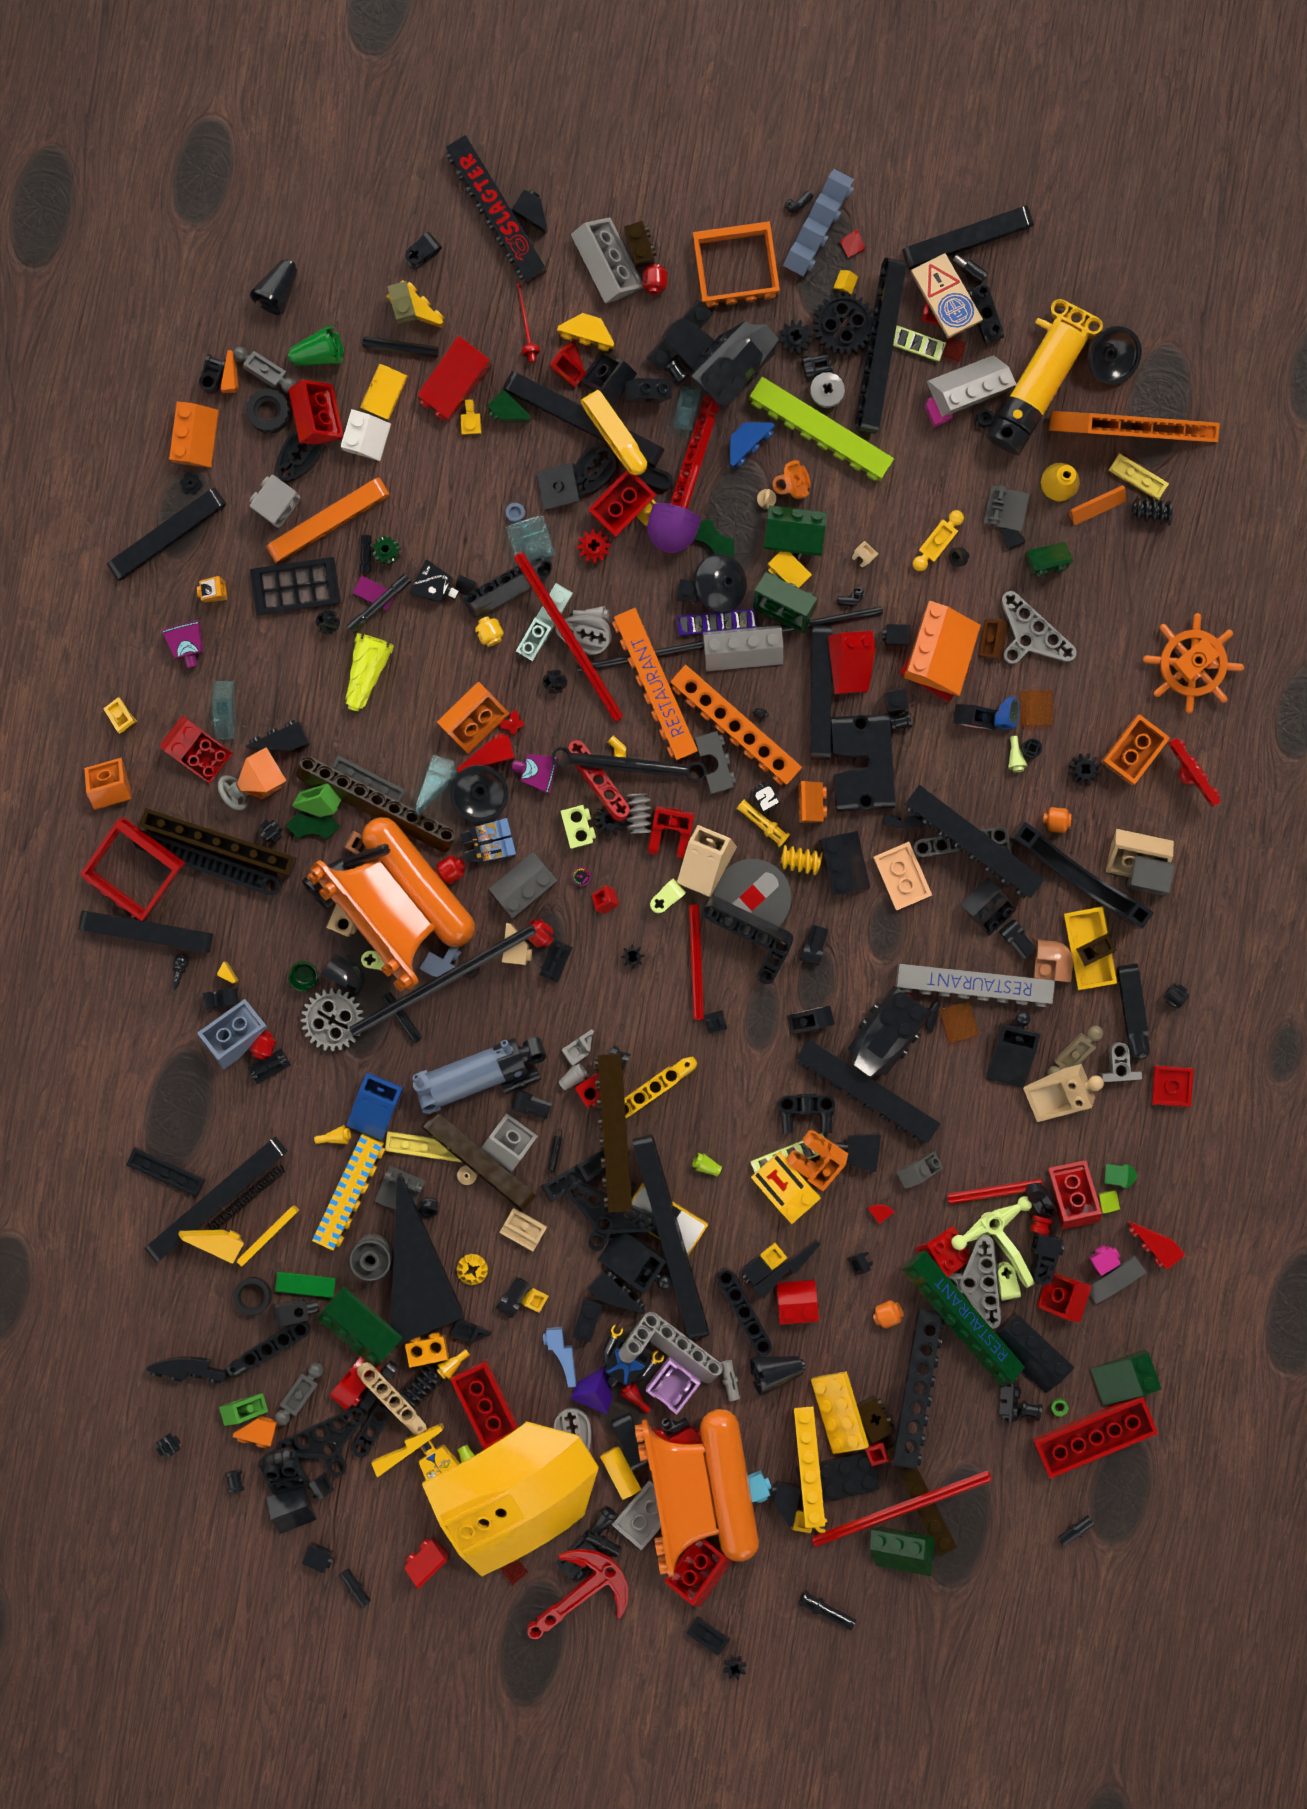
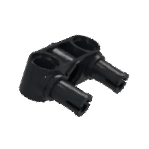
M980 285L968 290L967 292L980 315L984 309L990 312V318H983L982 322L977 324L983 342L987 344L1004 338L1002 325L988 285Z
M784 1095L779 1099L778 1106L780 1116H782V1134H793V1116H795V1113H819L821 1117V1133H832V1116L835 1112V1100L830 1095ZM825 1098L831 1100V1106L828 1109L821 1107V1101ZM783 1100H792V1107L784 1109L782 1107Z

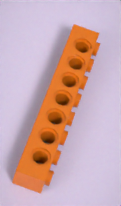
M686 664L670 681L671 689L677 695L683 694L687 698L685 702L693 709L695 706L700 709V715L707 721L711 719L716 724L714 727L720 733L726 732L730 736L729 740L736 747L742 746L745 749L743 753L751 760L755 758L759 761L758 766L766 773L769 770L774 775L773 779L779 785L783 783L787 785L800 771L802 766ZM687 684H695L697 690L694 693H688L685 689ZM701 697H710L711 704L703 706L700 703ZM717 709L725 711L726 716L723 719L715 717L714 712ZM733 721L740 724V730L737 732H733L729 728V724ZM747 734H751L755 738V742L751 745L744 742V736ZM761 747H766L769 750V756L761 757L758 750ZM775 760H781L784 763L782 770L774 769L773 762Z

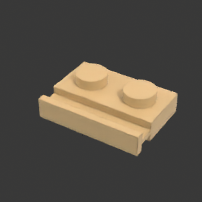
M513 1207L499 1233L534 1251L547 1226Z

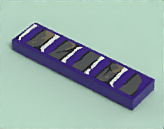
M754 609L677 616L679 636L756 627Z

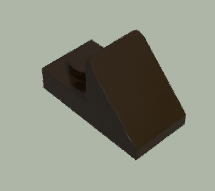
M1108 933L1076 949L1084 966L1117 951Z

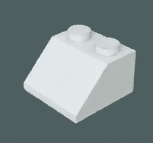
M351 409L341 448L343 451L381 461L391 423L370 414Z

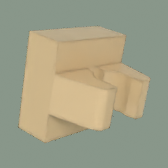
M864 541L855 549L852 559L855 560L860 556L863 559L860 566L864 567L873 561L878 553Z

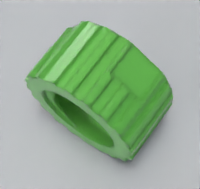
M1061 1398L1054 1399L1051 1403V1410L1054 1415L1062 1417L1067 1414L1069 1409L1067 1402ZM1056 1404H1063L1064 1409L1062 1411H1056Z

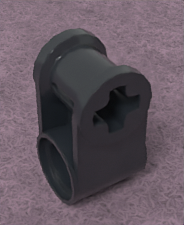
M430 232L422 235L417 242L406 250L407 264L413 269L420 268L442 249L440 243ZM413 255H414L415 257L418 256V259H417V260H416L415 258L412 259L411 256H413Z
M210 354L207 355L199 378V384L205 393L214 394L218 391L223 377L225 359L222 361L213 358ZM207 380L214 381L211 387L204 386Z

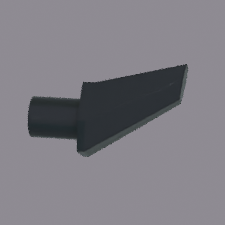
M934 1001L930 1009L926 1008L932 1013L926 1021V1029L930 1033L934 1030L939 1016L937 1011L941 1007V1004Z

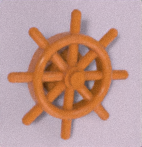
M1196 613L1193 617V629L1181 632L1176 636L1166 624H1161L1159 629L1169 640L1163 648L1161 657L1148 655L1143 657L1145 663L1160 664V671L1165 681L1154 691V696L1160 697L1169 688L1181 695L1187 696L1185 710L1188 714L1193 712L1194 697L1205 695L1211 691L1220 702L1226 703L1228 698L1218 687L1223 681L1226 671L1244 670L1243 664L1228 663L1227 654L1222 645L1233 636V631L1227 630L1218 638L1210 633L1201 631V614ZM1192 639L1191 649L1187 650L1181 641ZM1174 647L1182 655L1180 658L1170 657ZM1169 665H1173L1178 672L1172 675ZM1204 668L1217 669L1213 680L1205 672ZM1200 677L1206 686L1195 688L1196 680ZM1184 678L1188 682V686H1183L1178 681Z

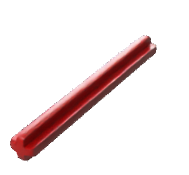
M1041 1179L949 1193L947 1194V1200L949 1204L1025 1193L1026 1187L1029 1184L1040 1183L1043 1185Z

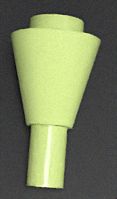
M1011 736L1008 769L1014 773L1022 772L1028 765L1019 748L1018 736Z

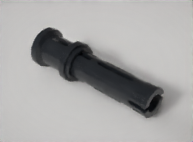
M807 1590L802 1593L799 1599L798 1606L808 1608L815 1615L821 1614L848 1628L850 1631L856 1623L855 1618L824 1603L823 1598H816L809 1594Z

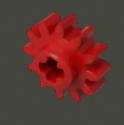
M592 529V534L590 535L586 531L584 532L585 539L578 538L582 545H578L577 549L583 550L579 556L584 557L586 555V562L593 559V563L596 564L598 558L602 562L604 561V554L610 555L606 548H610L611 544L605 543L609 537H602V530L595 534V530ZM592 542H596L597 545H600L599 547H596V551H592V548H589V546L592 545Z

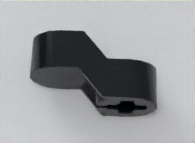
M1031 1183L1026 1187L1028 1200L1034 1205L1041 1216L1049 1218L1057 1214L1056 1201L1049 1195L1042 1184Z

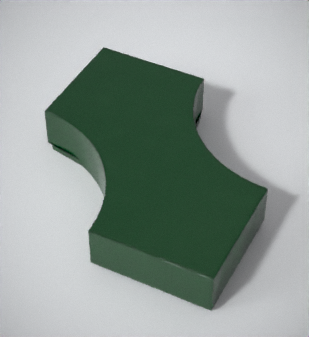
M701 520L694 540L708 545L713 554H727L734 558L733 538L721 535L716 530L713 520Z
M301 812L296 814L286 824L298 839L309 834H317L328 840L341 827L330 815L311 818Z

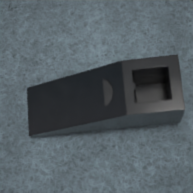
M293 720L284 724L285 728L281 730L275 728L268 731L267 736L261 739L259 736L250 739V744L245 746L247 749L262 750L267 747L269 751L294 752L309 745L310 742L302 724L299 721L295 722Z
M603 1270L588 1285V1289L601 1302L641 1314L646 1312L644 1302L638 1297L636 1299L630 1295L632 1291L625 1284L621 1286L616 1281L618 1279L617 1276L610 1270L608 1272Z

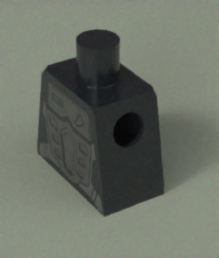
M305 1298L274 1304L278 1327L309 1320L308 1315L319 1313L318 1302L306 1303ZM296 1308H302V1312L300 1314H295L294 1310Z

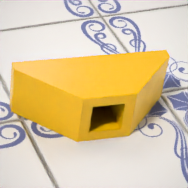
M582 313L558 326L557 332L563 339L571 340L574 338L579 340L580 344L586 346L594 344L603 351L614 350V342L601 318Z

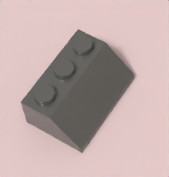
M533 851L491 886L489 890L509 915L515 918L557 883L558 880Z

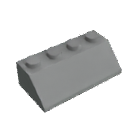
M611 218L586 222L571 233L575 245L605 303L620 300L643 288L642 280Z
M994 355L927 381L942 417L1008 392L1017 385L1010 368Z
M780 625L703 632L706 671L783 664V638Z

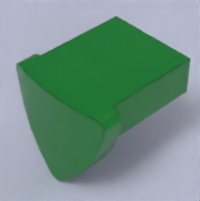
M1106 1164L1104 1182L1106 1184L1120 1185L1122 1188H1128L1137 1179L1135 1169L1128 1164H1124V1166Z

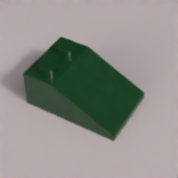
M1145 1349L1090 1368L1103 1406L1142 1397L1162 1390L1149 1352Z

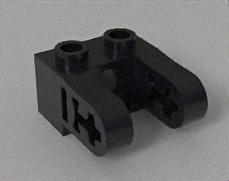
M1035 1232L1030 1249L1034 1251L1030 1273L1039 1284L1048 1285L1053 1279L1059 1255H1063L1065 1244H1062L1063 1240L1058 1236Z

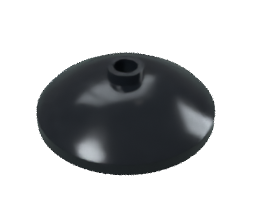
M1111 326L1102 330L1093 339L1089 347L1087 361L1091 374L1098 381L1109 385L1120 384L1129 379L1135 373L1141 361L1142 348L1138 336L1132 330L1123 326Z
M713 554L703 559L698 565L694 576V587L699 600L704 606L715 612H727L735 609L744 599L747 590V579L744 569L735 558L727 554Z
M472 765L464 768L455 776L450 788V799L454 809L463 818L473 822H486L496 818L506 807L509 796L508 786L504 777L496 769L487 765ZM478 787H481L483 789V792L478 793L476 789Z

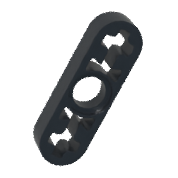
M390 1360L382 1372V1376L389 1381L398 1365ZM384 1384L378 1385L377 1390H381ZM370 1390L359 1408L368 1412L377 1396Z

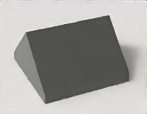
M1136 856L1126 888L1165 896L1170 893L1175 864Z

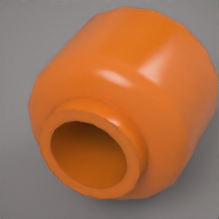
M1051 807L1048 813H1044L1043 825H1047L1049 832L1065 833L1071 827L1072 814L1066 808Z
M892 1300L877 1305L875 1314H873L875 1323L881 1325L884 1329L900 1324L902 1317H904L900 1304Z

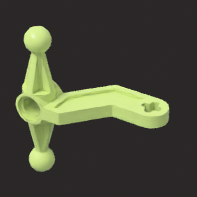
M1023 1196L1018 1199L1016 1205L984 1213L965 1235H956L952 1238L953 1248L962 1250L966 1247L967 1242L977 1240L982 1235H992L995 1242L1011 1261L1023 1285L1026 1288L1032 1286L1034 1280L1020 1252L1005 1235L1003 1229L1020 1211H1029L1033 1204L1028 1200L1027 1196ZM992 1219H995V1224L992 1227H990V1221Z

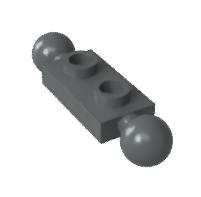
M238 346L234 348V359L238 362L244 361L243 369L274 389L280 384L282 390L285 393H289V388L296 384L294 379L284 378L286 376L285 370L257 352L253 351L249 356L244 347Z
M312 1363L308 1368L309 1374L302 1373L283 1399L280 1406L284 1410L278 1411L274 1417L277 1425H287L290 1421V1413L296 1416L319 1384L314 1379L321 1377L324 1369L320 1363Z

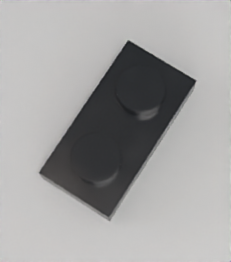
M699 1616L696 1617L686 1631V1634L718 1656L729 1641V1637Z

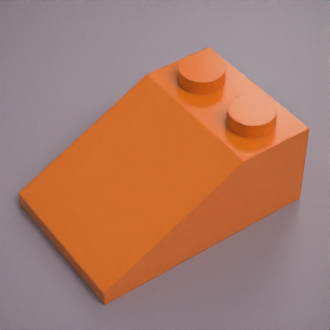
M801 781L798 784L799 823L824 822V818H827V806H823V799L827 798L826 787H823L822 782Z

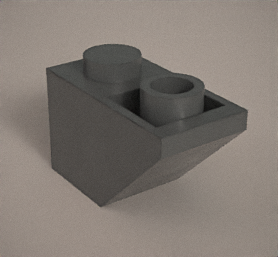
M935 1151L907 1164L896 1172L904 1188L907 1189L924 1182L942 1170L943 1167Z

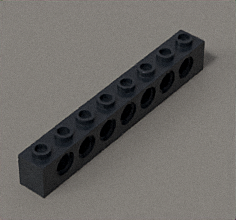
M919 1308L917 1311L891 1465L910 1469H917V1466L921 1465L922 1454H919L920 1446H924L925 1434H923L924 1426L927 1427L929 1415H926L927 1407L931 1406L932 1395H929L930 1387L933 1388L935 1384L933 1369L938 1366L939 1357L936 1356L937 1348L940 1349L942 1337H939L940 1329H944L945 1325L944 1319L937 1311ZM926 1325L933 1327L934 1333L932 1336L925 1334L924 1328ZM924 1344L930 1347L931 1351L928 1356L923 1355L921 1352V1347ZM920 1364H924L927 1367L925 1375H921L918 1372ZM917 1383L922 1384L924 1387L921 1395L914 1391V1386ZM913 1403L920 1405L921 1409L918 1414H914L911 1411ZM910 1422L917 1425V1431L914 1434L910 1433L907 1429ZM911 1442L913 1444L914 1450L912 1453H907L904 1450L905 1443Z

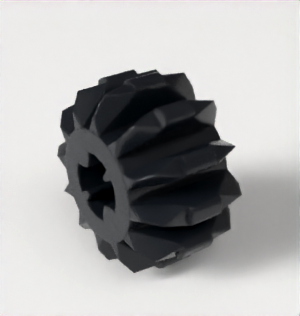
M1080 753L1078 754L1079 760L1075 757L1072 758L1075 765H1068L1069 768L1073 769V771L1068 772V775L1075 774L1072 781L1076 782L1079 779V786L1084 784V780L1086 785L1089 786L1091 785V780L1094 782L1098 780L1095 775H1101V772L1096 770V768L1101 767V764L1095 765L1094 762L1097 760V757L1090 760V753L1086 754L1085 759L1083 754ZM1081 765H1082V766H1086V765L1088 766V768H1087L1088 774H1087V773H1083V774L1081 773V771H1082Z
M598 808L597 811L602 815H594V818L601 820L595 823V826L603 825L599 829L600 833L606 828V836L610 835V830L613 831L615 836L617 835L615 828H618L620 831L624 830L619 824H627V821L616 820L614 824H606L605 821L607 819L605 817L607 815L611 817L606 808L604 812Z

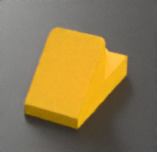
M119 697L103 708L119 734L138 722Z

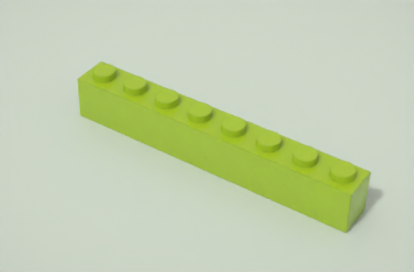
M761 377L749 397V400L752 401L751 405L759 410L763 408L768 411L767 414L775 420L779 418L784 421V425L789 429L794 430L795 428L799 430L802 437L807 440H815L818 442L817 446L821 449L831 450L836 458L842 461L844 459L850 462V466L857 471H860V469L867 473L866 476L873 481L877 479L881 481L894 460L890 455L764 377Z

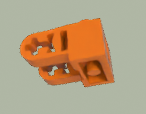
M809 1130L803 1137V1142L821 1157L815 1163L800 1152L793 1150L787 1156L786 1161L793 1169L807 1177L808 1182L824 1191L846 1165L848 1153L817 1132Z

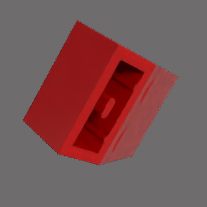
M184 715L181 716L159 745L166 753L209 784L233 754V752Z

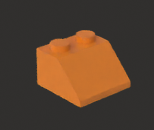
M122 757L84 768L86 793L94 810L132 799L130 783Z

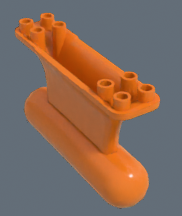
M379 817L369 821L364 827L362 841L367 850L388 844L391 849L389 854L366 862L356 868L343 871L331 869L323 861L318 860L310 868L311 873L307 875V878L313 885L319 882L323 887L319 892L325 900L331 897L340 906L381 957L385 964L381 967L384 974L387 976L393 974L397 978L394 985L402 992L405 988L410 990L418 984V978L412 967L413 958L420 944L432 931L447 946L460 947L472 939L475 932V923L471 915L399 826L389 818Z
M715 1409L704 1416L700 1424L702 1443L685 1445L663 1440L653 1432L647 1419L642 1420V1424L635 1425L637 1443L645 1441V1443L638 1444L640 1461L648 1460L660 1517L662 1537L654 1538L657 1556H660L658 1557L660 1575L668 1574L669 1578L674 1577L676 1561L680 1554L691 1544L710 1536L718 1535L723 1554L736 1562H744L751 1559L759 1548V1537L739 1422L737 1417L730 1411Z

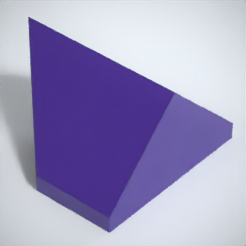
M606 1365L577 1382L571 1396L572 1400L604 1414H607L613 1399L610 1385L607 1382Z

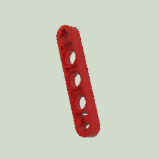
M575 740L569 744L568 749L571 753H578L577 751L573 752V748L580 749L579 753L591 754L581 741ZM574 764L610 815L617 821L625 820L630 808L603 769L595 767L585 769L582 765ZM601 777L603 784H596L593 778ZM604 793H613L614 799H606ZM617 809H619V810H622V809H623V810H624L623 814H622L621 812L617 813V812H616Z

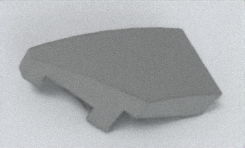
M592 1029L560 1050L571 1066L586 1057L590 1052L592 1035L594 1033Z

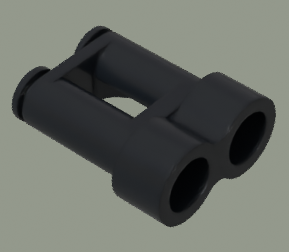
M829 353L813 357H801L806 380L813 379L822 373L833 372L832 365L829 364ZM826 362V366L815 367V364Z

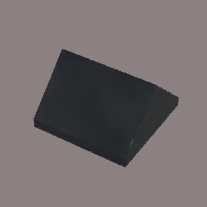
M305 1487L266 1497L270 1519L280 1534L317 1520Z

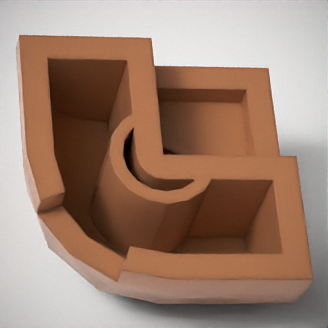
M1036 939L1033 978L1071 982L1073 958L1070 949L1056 941Z

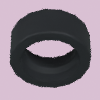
M248 1277L236 1286L233 1298L237 1309L242 1313L256 1315L264 1311L270 1304L272 1293L270 1286L262 1278ZM248 1285H257L264 1292L263 1302L257 1307H249L242 1301V1290Z

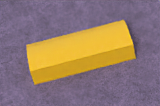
M1104 907L1065 913L1064 917L1078 990L1118 983L1112 953L1084 966L1076 950L1080 946L1108 933Z

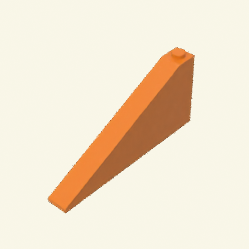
M1051 411L1049 431L1218 442L1220 423Z

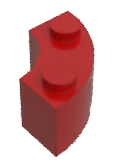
M362 1357L357 1360L329 1394L345 1410L351 1405L355 1407L362 1399L359 1395L367 1387L357 1374L359 1365L366 1362ZM378 1366L376 1369L380 1371L381 1367ZM367 1371L364 1377H368L372 1371Z

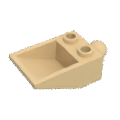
M1082 1064L1061 1069L1025 1086L1023 1089L1037 1122L1092 1108L1095 1099L1093 1091L1101 1090L1104 1086V1081L1100 1076H1092L1088 1081Z

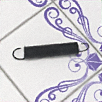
M562 1130L561 1137L554 1136L548 1170L555 1171V1173L561 1148Z

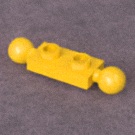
M952 511L948 517L949 522L947 523L945 520H942L918 551L923 555L913 560V568L916 571L926 570L929 559L934 563L956 535L958 530L954 526H958L964 521V515L961 511Z

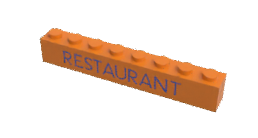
M636 608L614 616L613 627L616 633L620 632L623 639L620 640L624 651H629L631 657L628 658L632 669L636 667L639 675L635 677L639 686H644L646 693L643 695L647 704L651 703L654 711L651 713L655 722L659 721L662 728L659 729L663 740H668L670 746L667 747L670 757H675L678 760L698 751Z

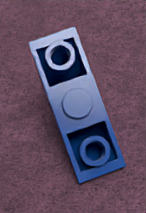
M744 422L730 437V467L733 469L735 466L739 468L746 461L745 457L749 453L754 454L760 448L759 443L763 439L767 441L774 434L772 430L775 425L773 423Z

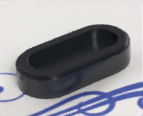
M647 464L643 474L637 475L647 486L660 491H666L672 486L673 480L670 473Z

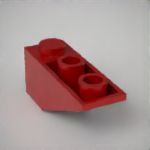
M1131 1221L1127 1222L1130 1226L1128 1229L1135 1238L1139 1237L1143 1241L1141 1246L1147 1253L1152 1252L1155 1256L1153 1260L1160 1268L1164 1267L1168 1270L1185 1256L1173 1239Z

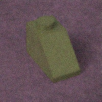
M404 281L388 286L398 324L417 319L407 282Z

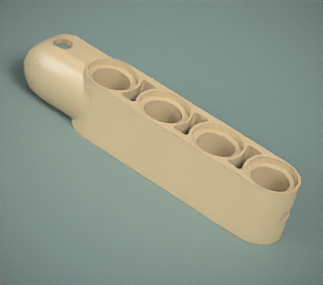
M365 1362L359 1365L357 1369L359 1378L413 1434L420 1435L427 1431L425 1423L416 1414L413 1407L372 1364ZM367 1371H372L368 1377H364ZM384 1384L381 1390H377L378 1385ZM392 1397H397L395 1402L389 1403ZM405 1410H409V1413L407 1415L402 1416V1413Z

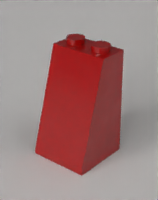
M458 335L417 394L420 399L419 403L426 409L431 407L436 411L434 415L440 420L444 421L446 419L450 422L465 403V400L468 399L492 368L490 359Z

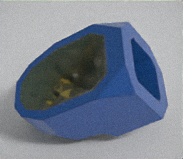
M1015 697L1005 698L995 713L994 726L998 729H1015L1017 726L1020 709L1019 702Z

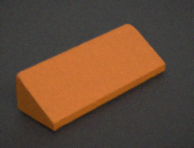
M1123 485L1071 509L1068 514L1073 524H1080L1126 502L1125 487Z

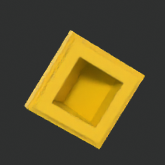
M840 270L833 289L843 293L847 291L849 295H852L858 276L851 271Z

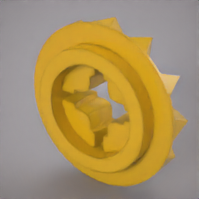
M476 1254L464 1256L457 1265L458 1278L464 1284L471 1286L480 1284L488 1273L486 1261ZM468 1262L472 1267L480 1266L475 1271L476 1277L472 1273L465 1274L469 1269Z

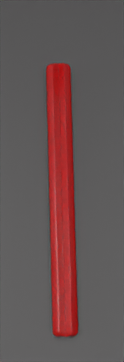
M694 904L689 905L694 1020H703L699 905Z

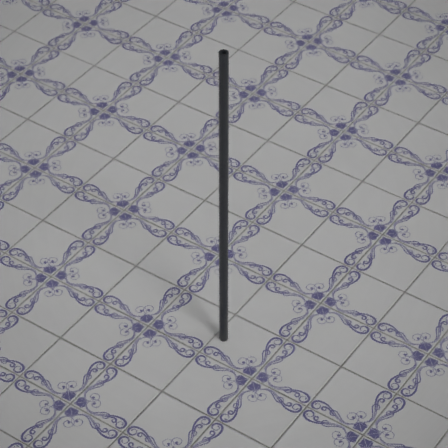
M882 606L812 619L807 628L883 614ZM781 625L782 633L796 631L787 625ZM703 641L654 651L657 657L703 649L704 644ZM626 655L591 662L594 669L629 663L628 658L631 656ZM577 665L578 672H583L580 665Z

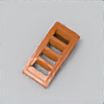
M232 350L227 351L221 382V391L224 394L237 393L239 391L237 364Z

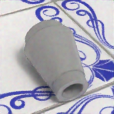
M581 1064L573 1065L558 1082L564 1090H567L585 1081L588 1073Z

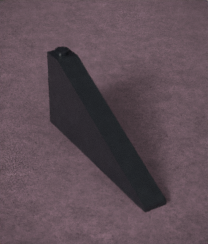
M399 1173L397 1176L391 1327L403 1337L398 1343L400 1345L461 1319L464 1314L402 1173Z

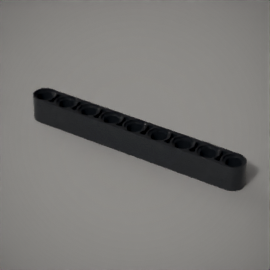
M888 257L884 258L881 264L855 419L856 430L876 434L880 426L906 272L905 261Z
M511 371L502 389L607 443L581 405L519 373ZM628 430L636 441L640 452L645 457L647 464L656 467L665 449Z
M276 1136L150 1242L144 1248L146 1252L158 1263L183 1241L178 1235L180 1231H195L287 1153L288 1150Z

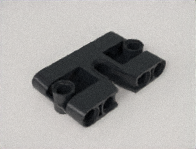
M889 713L831 717L833 755L848 758L863 757L868 761L866 768L851 769L834 775L836 811H866L895 808ZM857 719L865 721L864 729L856 727L855 721ZM861 797H869L871 802L868 807L861 805Z

